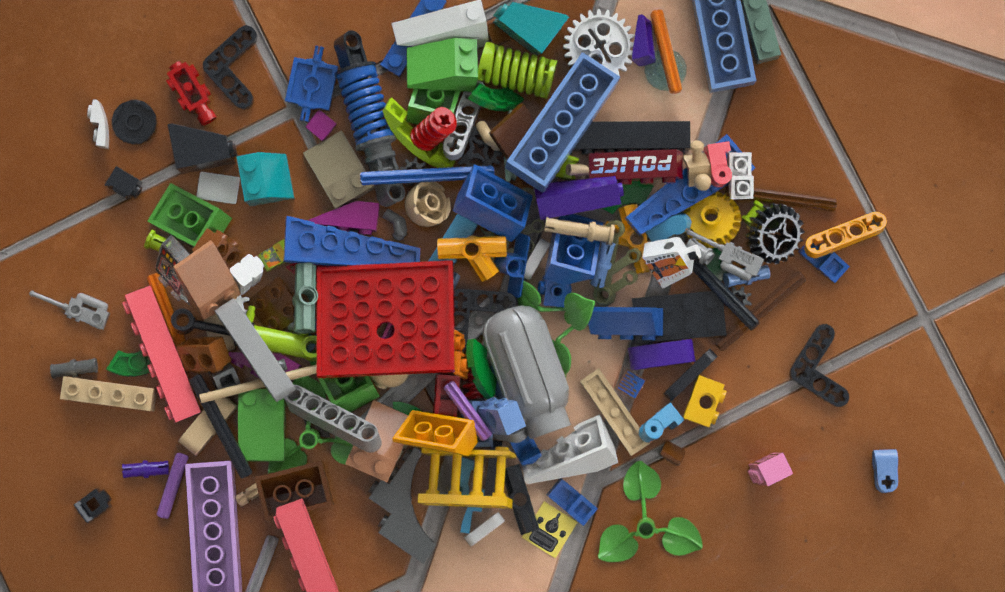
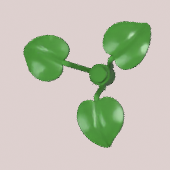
M523 281L521 297L517 298L518 306H530L539 312L566 311L564 318L571 326L559 335L555 341L552 340L566 378L571 368V354L568 348L563 343H560L561 339L573 329L581 331L587 327L593 313L595 301L572 292L566 295L564 307L539 306L541 296L537 289L530 283Z
M305 376L293 381V385H298L326 399V392L317 380ZM307 421L306 430L299 438L300 445L297 446L294 440L285 438L284 462H269L268 474L305 465L308 458L306 453L300 449H312L318 443L333 442L331 446L333 458L338 463L345 464L353 445L337 436L335 438H320L319 432L311 428V423Z
M635 462L625 475L623 488L628 499L634 501L641 498L642 518L637 523V531L629 534L628 529L623 525H611L606 528L600 539L598 558L607 562L628 560L638 550V542L633 536L648 539L654 533L658 534L659 532H666L662 537V543L665 550L672 555L681 556L701 550L703 544L700 533L688 519L675 517L669 521L668 529L655 528L654 521L647 517L645 498H654L659 493L661 480L657 472L644 462Z

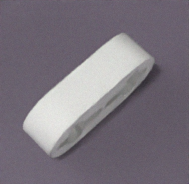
M542 238L526 263L524 278L529 281L550 246V243Z
M497 512L465 536L464 539L471 547L505 520Z

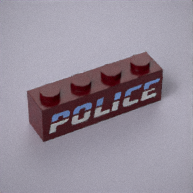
M677 149L589 153V179L615 176L617 182H622V185H632V181H640V184H654V180H662V183L666 184L676 183V179H683V152Z

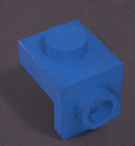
M529 436L518 443L510 442L522 466L533 464L538 458L542 457L534 439H529Z

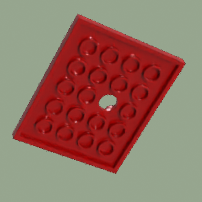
M453 260L317 267V378L455 372ZM383 323H390L395 328L394 334L388 339L380 338L377 334V329Z

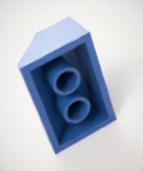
M474 164L457 195L453 212L499 236H506V240L512 242L525 228L533 195Z
M576 214L557 217L558 220L589 224L592 221L596 222L597 225H603L604 223ZM552 233L544 279L563 285L593 279L600 241L594 240L589 242L584 237Z
M594 307L588 323L590 334L598 335V339H612V335H620V340H633L634 335H642V340H656V336H663V308Z

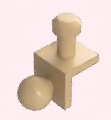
M696 140L690 144L692 155L683 156V161L688 169V186H695L698 190L705 191L711 186V164L706 154L702 153L704 144Z

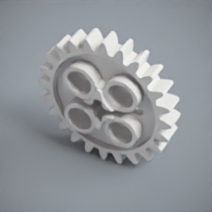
M600 9L597 10L596 15H593L591 10H589L588 18L580 14L581 22L573 20L572 23L575 28H567L571 36H564V40L569 42V44L563 45V49L569 50L564 57L572 58L568 66H573L583 52L591 58L593 56L600 57L603 66L620 76L618 70L626 72L627 69L624 64H632L628 56L632 57L633 51L630 48H633L634 42H630V40L635 37V34L627 33L631 26H623L625 19L617 21V13L613 17H609V10L606 11L605 15H601ZM599 26H607L610 32L606 36H601L597 32V28ZM589 29H592L600 44L604 43L603 50L610 58L611 63L606 61L601 49H595L596 41L588 32ZM582 37L590 40L591 44L586 48L578 44V40ZM611 45H618L621 48V53L618 55L611 54L609 51Z

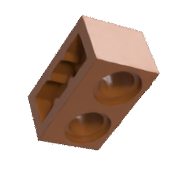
M207 228L192 249L195 252L211 240L229 270L244 255L242 251L237 249L239 244L218 229L214 233Z
M223 336L189 337L176 346L185 371H194L195 373L211 371V373H218L224 369L226 364L231 362Z

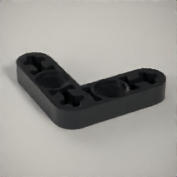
M248 25L240 27L203 61V69L235 106L242 110L249 109L253 105L254 97L229 67L257 41L256 31ZM244 31L246 33L252 32L250 35L252 39L250 41L245 39L241 42V45L244 46L242 49L233 41L235 38L238 41L242 40V33ZM228 45L236 47V54L233 57H227L224 54V49ZM220 53L222 58L227 62L224 64L221 60L217 64V71L213 69L209 71V62L212 61L213 63H216L220 59L216 55ZM225 77L234 78L235 83L232 88L227 89L223 87L222 81ZM239 85L242 87L238 89L243 96L249 95L247 97V104L243 102L239 104L240 99L235 93L233 96L230 95V93L237 90Z
M457 289L454 291V297H458L459 293H463V296L467 298V302L464 301L462 304V309H467V313L461 311L454 312V317L461 315L465 318V325L462 328L455 327V330L459 332L465 331V348L462 350V353L466 350L470 310L494 313L506 310L503 309L501 304H496L497 309H492V295H497L496 300L500 301L504 300V297H509V301L513 304L509 305L508 308L515 307L516 299L511 293L472 289ZM480 295H487L489 297L490 303L487 307L482 308L478 306L477 298ZM454 300V308L458 309V301Z
M822 324L817 326L792 364L789 375L794 382L832 406L842 407L849 401L848 391L815 370L835 337L834 329L828 324ZM828 329L829 339L824 338L820 343L824 345L823 349L818 344L812 343L813 338L817 342L821 337V334L818 333L819 330ZM809 347H814L818 350V357L815 360H810L806 356V350ZM802 357L805 362L812 364V367L810 368L807 365L803 371L806 374L805 377L800 376L797 378V373L794 370L795 368H801L804 364L800 362ZM817 378L825 381L826 386L822 391H817L813 387V382ZM830 384L834 386L831 389L833 392H843V401L836 403L834 401L835 397L830 393L827 397L824 396L829 390Z

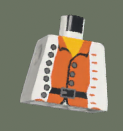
M674 237L645 243L642 258L660 286L665 288L692 273L694 259L701 257V251L698 245L686 247L681 238Z

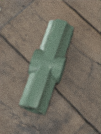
M305 262L297 263L295 265V294L292 298L294 305V331L300 334L314 333L315 302L318 299V292L316 291V265ZM301 294L306 295L309 302L303 301Z

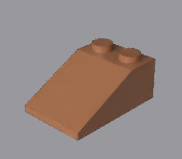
M211 240L173 266L189 304L203 320L215 315L214 310L241 295L234 277Z
M373 400L365 420L377 427L382 445L377 451L371 453L353 445L345 464L388 482L404 444L393 442L392 438L408 415Z

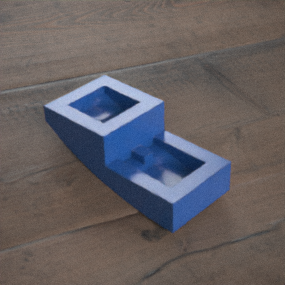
M814 243L811 245V248L816 250L820 247V245L815 246ZM804 246L798 251L802 257L833 283H836L850 267L835 252L819 258H811L805 253Z
M562 478L546 494L583 526L598 509Z

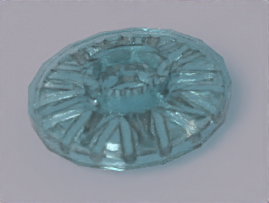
M658 50L655 51V63L645 65V75L647 81L653 87L669 91ZM673 50L682 83L686 76L687 66L684 58Z

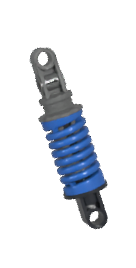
M353 30L347 31L334 41V49L340 65V70L336 71L334 75L338 80L339 88L342 90L341 95L345 98L344 105L347 106L348 120L352 123L351 130L355 131L353 137L357 139L355 140L356 151H364L365 163L368 164L370 172L399 170L395 159L396 153L392 150L391 143L396 141L397 137L391 131L386 119H383L385 118L383 109L386 103L380 102L383 101L384 95L378 94L382 91V88L376 85L379 83L376 62H367L359 33ZM402 183L374 185L377 200L384 207H389L405 197V189Z

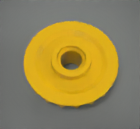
M718 191L683 212L692 221L691 231L720 245H726L727 242L732 241L741 226V213L738 205L733 199L727 197L726 193L723 194ZM709 214L717 216L715 221H708L705 218ZM687 235L689 239L695 238L693 236ZM695 238L698 242H700V243H701L702 245H704L706 248H716V247H714V246H712V245H709V244H707V243H705V242H703V241H701V240Z

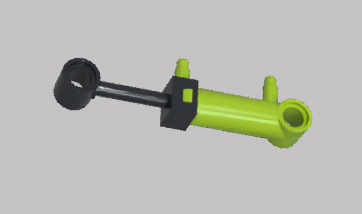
M248 306L246 316L271 352L305 358L310 362L317 361V352L311 354L306 350L309 344L317 345V336H308L309 333L295 334L256 326L253 323L255 307ZM180 308L171 316L174 330L181 335H186L194 329L230 336L224 325L196 320V317H193V314L187 309ZM181 317L189 319V323L184 327L177 324L178 319Z

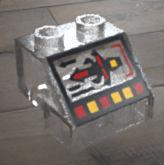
M170 235L161 244L154 269L160 274L158 280L166 288L170 285L173 289L170 293L179 302L183 299L190 305L173 267L189 256L190 253L176 238Z

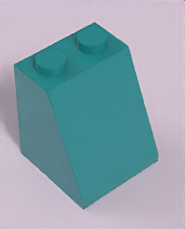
M511 2L507 5L504 3L496 10L493 15L496 19L493 23L529 52L539 55L543 53L569 17L566 14Z
M257 152L236 156L244 201L250 207L295 199L287 154Z

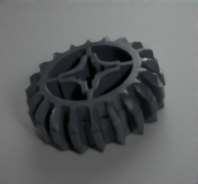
M771 203L770 206L763 205L762 211L755 210L757 216L755 218L749 217L752 224L746 226L750 232L745 234L746 238L749 239L746 244L751 248V254L753 253L763 258L764 262L768 264H779L780 260L787 262V256L794 257V249L800 250L797 245L799 242L804 241L800 237L801 234L805 233L804 229L800 228L804 224L802 220H799L800 215L794 212L793 208L787 207L782 203Z

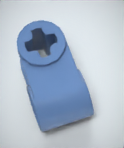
M873 450L872 464L875 487L881 493L893 492L898 486L897 450ZM886 477L887 480L891 481V485H888L887 489L886 485L881 483Z

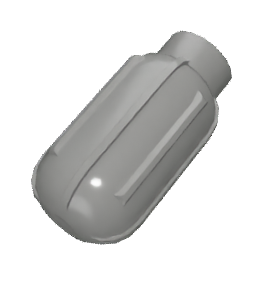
M516 306L493 315L483 326L484 343L503 397L507 398V400L517 401L526 424L525 428L529 439L570 426L571 423L565 409L568 403L569 386L548 327L541 314L530 306Z

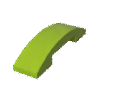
M391 97L383 109V114L397 139L410 152L426 163L437 168L453 167L456 160H449L445 157L442 143H439L434 149L429 151L418 149L413 144L410 138L413 127L404 120L407 111Z

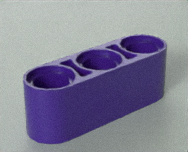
M692 339L627 348L630 370L696 362Z

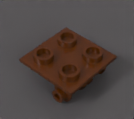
M279 276L247 301L249 306L255 307L254 313L266 328L282 331L294 322L293 296Z

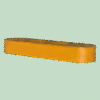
M872 212L812 235L805 243V253L811 258H819L876 236L883 232L887 223L886 217L880 212ZM872 220L880 222L879 227L876 224L869 225L872 223ZM856 226L860 228L862 234L855 236L850 233L849 229ZM837 234L841 237L842 241L835 244L830 241L829 236ZM812 243L815 246L820 245L819 249L811 248Z

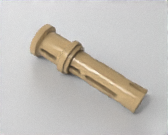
M546 217L544 232L584 237L589 242L596 240L612 245L615 225H597L593 221L589 224Z

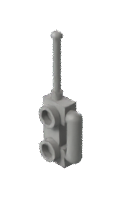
M691 229L686 231L687 235L693 236L722 251L719 260L722 261L720 264L721 269L746 281L751 280L752 276L757 277L764 263L763 258L742 250L741 246H734L732 242L720 245L691 231ZM732 262H736V263H738V264H740V265L746 267V269L744 270V269H742V268H740V267H737V266H735V265H733V264H731V263H732Z
M34 290L29 292L31 297L33 296L61 307L66 311L67 318H76L75 321L79 322L81 320L100 330H104L110 313L107 312L108 304L83 293L77 294L76 299L71 297L68 305L38 294ZM86 304L91 307H94L97 309V311L95 312L90 309H87L83 307V305Z

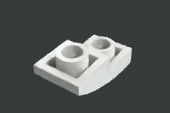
M93 100L92 105L88 107L87 113L90 122L93 125H98V128L94 130L93 141L96 142V146L99 148L109 149L107 117L102 104L98 100Z
M751 152L727 153V166L732 172V178L728 182L730 199H753L754 176L751 175Z

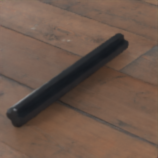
M698 258L694 259L692 271L750 330L758 327L760 324L759 320L704 264L699 262Z
M199 374L192 377L189 382L201 403L199 394L210 392L202 375ZM215 400L201 403L240 478L251 475L252 469Z

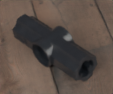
M520 464L505 468L504 483L509 498L513 500L517 493H523L527 497V501L523 506H517L514 501L512 503L520 534L523 535L539 530L540 528Z

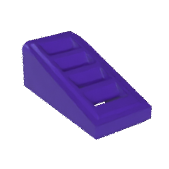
M643 14L638 15L632 52V61L640 67L653 64L656 61L652 24Z

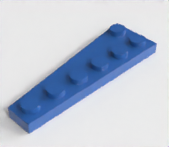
M727 134L716 142H730L731 151L729 152H742ZM751 163V172H752V171L755 169V167H754V165ZM686 167L683 170V179H676V183L665 184L626 216L625 220L640 236L729 184L727 183L723 187H715L711 184L710 188L705 191H700L695 186L689 187L688 169Z
M286 216L283 262H305L331 266L420 262V248L385 241L373 236L368 237L352 231L347 232L336 229V227L323 226L291 216Z

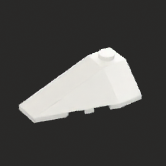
M481 0L391 23L396 44L399 46H417L451 38L477 39V48L484 47L486 42H489L487 21Z
M601 415L579 423L574 427L575 431L565 438L561 436L557 439L558 443L549 450H542V457L538 458L536 462L522 466L525 483L532 484L598 472L617 464L615 447Z

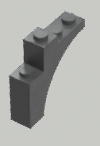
M415 447L413 450L409 448L402 457V460L405 461L400 469L396 467L389 477L392 480L390 484L382 480L380 482L375 481L368 492L371 493L369 499L391 513L389 517L385 515L379 523L378 527L381 529L378 533L424 564L437 544L422 529L412 504L411 485L413 474L423 454L420 449Z

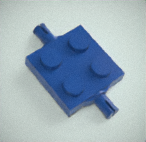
M315 46L313 58L301 59L294 57L285 102L302 107L299 120L303 122H309L311 109L330 111L336 83L334 73L338 71L339 67L322 61L324 47L321 46L320 49L319 46Z

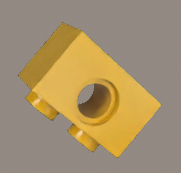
M698 375L683 418L707 428L710 427V424L715 425L719 414L716 411L718 402L723 403L727 392L723 390L725 384ZM702 396H708L711 399L712 403L708 409L700 406L699 401Z

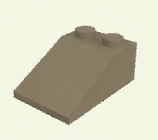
M342 130L303 152L335 209L350 204L375 189L374 185H362L360 183V173L366 172Z

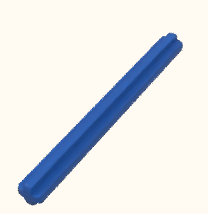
M473 166L361 172L360 183L362 185L466 180ZM479 166L495 175L493 166Z

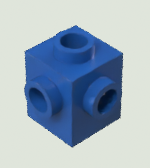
M543 275L542 281L538 283L541 304L544 306L564 307L565 297L572 291L571 284L563 285L545 280Z

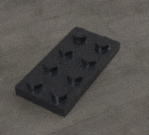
M713 291L632 298L633 307L663 308V336H656V340H642V335H635L636 344L727 335L724 303Z

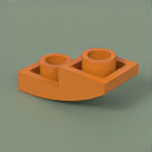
M455 330V372L453 373L462 379H467L471 367H468L466 354L462 353V350L465 348L464 334Z

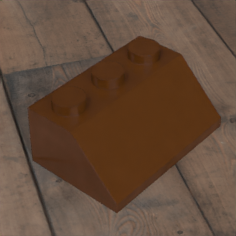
M322 460L255 477L265 522L274 520L277 507L299 499H303L307 511L334 505Z

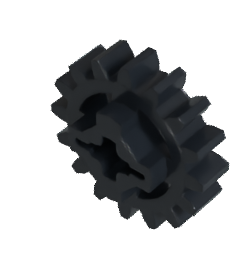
M474 126L468 140L470 149L465 155L463 153L461 160L458 162L459 166L465 164V167H471L474 165L470 163L473 160L482 162L483 165L477 166H492L493 163L499 165L500 162L497 157H503L502 152L494 150L493 157L490 160L488 150L491 149V146H488L482 140L476 139L475 136H480ZM474 143L479 148L484 147V158L479 153L474 154Z

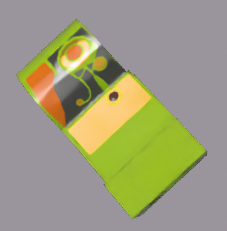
M284 239L258 255L267 272L286 263L283 262Z

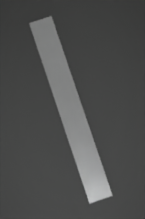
M489 297L479 306L482 308L487 307L490 303ZM493 302L492 309H497L496 304ZM472 311L469 317L468 340H476L483 333V326L486 321L497 313ZM465 319L456 328H462L465 325ZM436 373L410 374L403 384L390 388L377 402L393 408V401L409 403L436 378ZM369 409L360 418L365 420Z

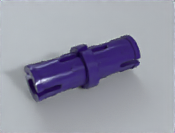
M144 460L143 463L122 464L123 478L140 476L149 478V476L169 475L168 460L160 462Z

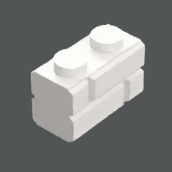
M248 254L240 260V263H236L230 268V272L238 285L241 295L246 293L251 286L253 287L261 281L264 264L257 256L253 257Z

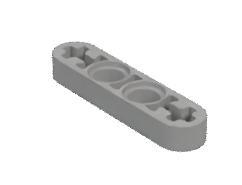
M477 81L476 87L479 85V83L483 84V82ZM463 92L455 113L457 126L464 125L467 131L463 134H458L454 131L445 138L443 143V153L449 160H457L462 157L482 107L468 99L472 92ZM466 106H471L475 111L470 115H466L462 112V109ZM455 139L457 140V149H455L453 152H450V148L453 147Z

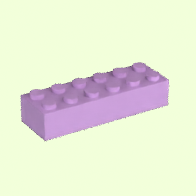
M232 461L185 464L193 592H242L234 465Z

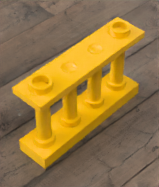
M495 447V450H472L469 456L422 448L421 453L431 456L429 488L426 490V494L418 493V503L428 506L512 509L513 500L506 497V493H504L506 458L515 459L516 454L509 451L508 447ZM440 456L453 457L451 488L448 491V495L440 494V491H437ZM462 457H475L473 490L470 492V495H462V492H460ZM484 458H497L495 492L492 493V496H484L482 492Z

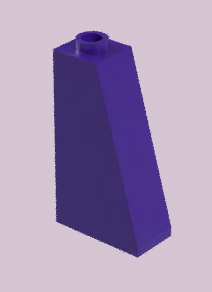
M615 176L552 182L544 193L534 188L540 220H544L546 217L554 218L620 205V197L624 196L622 182L617 183Z

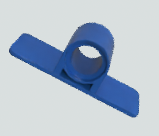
M519 233L516 237L514 253L507 252V257H496L494 261L499 272L510 276L507 292L516 298H520L522 294L530 244V236Z

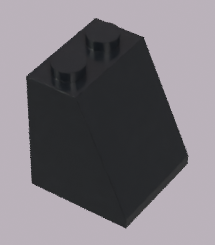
M167 124L176 169L182 174L235 163L234 157L238 156L235 143L233 144V141H230L226 135L177 124Z

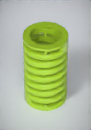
M486 42L478 67L477 81H484L485 83L492 81L495 86H499L501 83L503 88L508 86L510 90H516L517 88L518 92L521 93L526 90L528 95H532L534 92L536 97L540 96L548 99L557 67V60L540 57L537 64L538 56L533 54L528 64L529 53L524 52L520 61L521 51L515 50L511 61L512 48L506 49L503 58L504 46Z

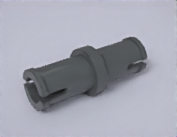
M96 358L81 361L73 359L67 363L50 365V373L53 379L63 376L78 377L79 374L98 372Z

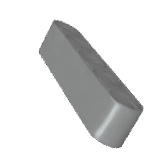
M234 298L214 310L276 402L296 390Z
M294 385L296 390L284 397L290 412L369 453L375 452L381 447L382 441L374 424L298 385Z

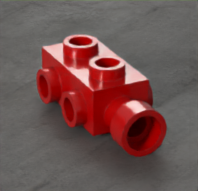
M181 61L172 64L169 67L170 71L167 72L169 79L166 82L172 91H178L181 97L177 100L183 110L188 109L192 114L196 112L198 115L197 120L202 127L216 120V114L207 106L211 103L208 98L211 93L205 83L200 85L197 77L200 75L193 64L189 66L187 62L181 63ZM183 76L188 77L186 83H181L180 81ZM199 95L200 99L197 102H193L192 97Z

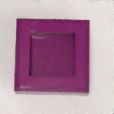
M318 110L305 128L321 141H324L337 124L321 110Z

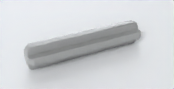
M272 535L266 537L245 592H259L279 541L277 537Z

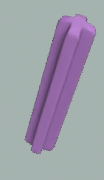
M451 381L446 384L444 390L465 419L474 420L478 437L482 441L488 439L492 435L491 431L456 383Z
M177 453L175 455L157 511V516L160 518L168 519L184 473L185 464L188 460V456L185 454Z

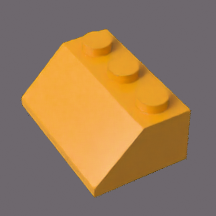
M415 410L410 412L392 438L393 442L408 446L465 456L470 455L478 442L474 420Z

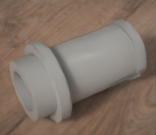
M695 238L687 242L686 247L698 245L700 248L701 257L698 259L701 264L705 263L707 265L713 260L715 254L711 248H706Z

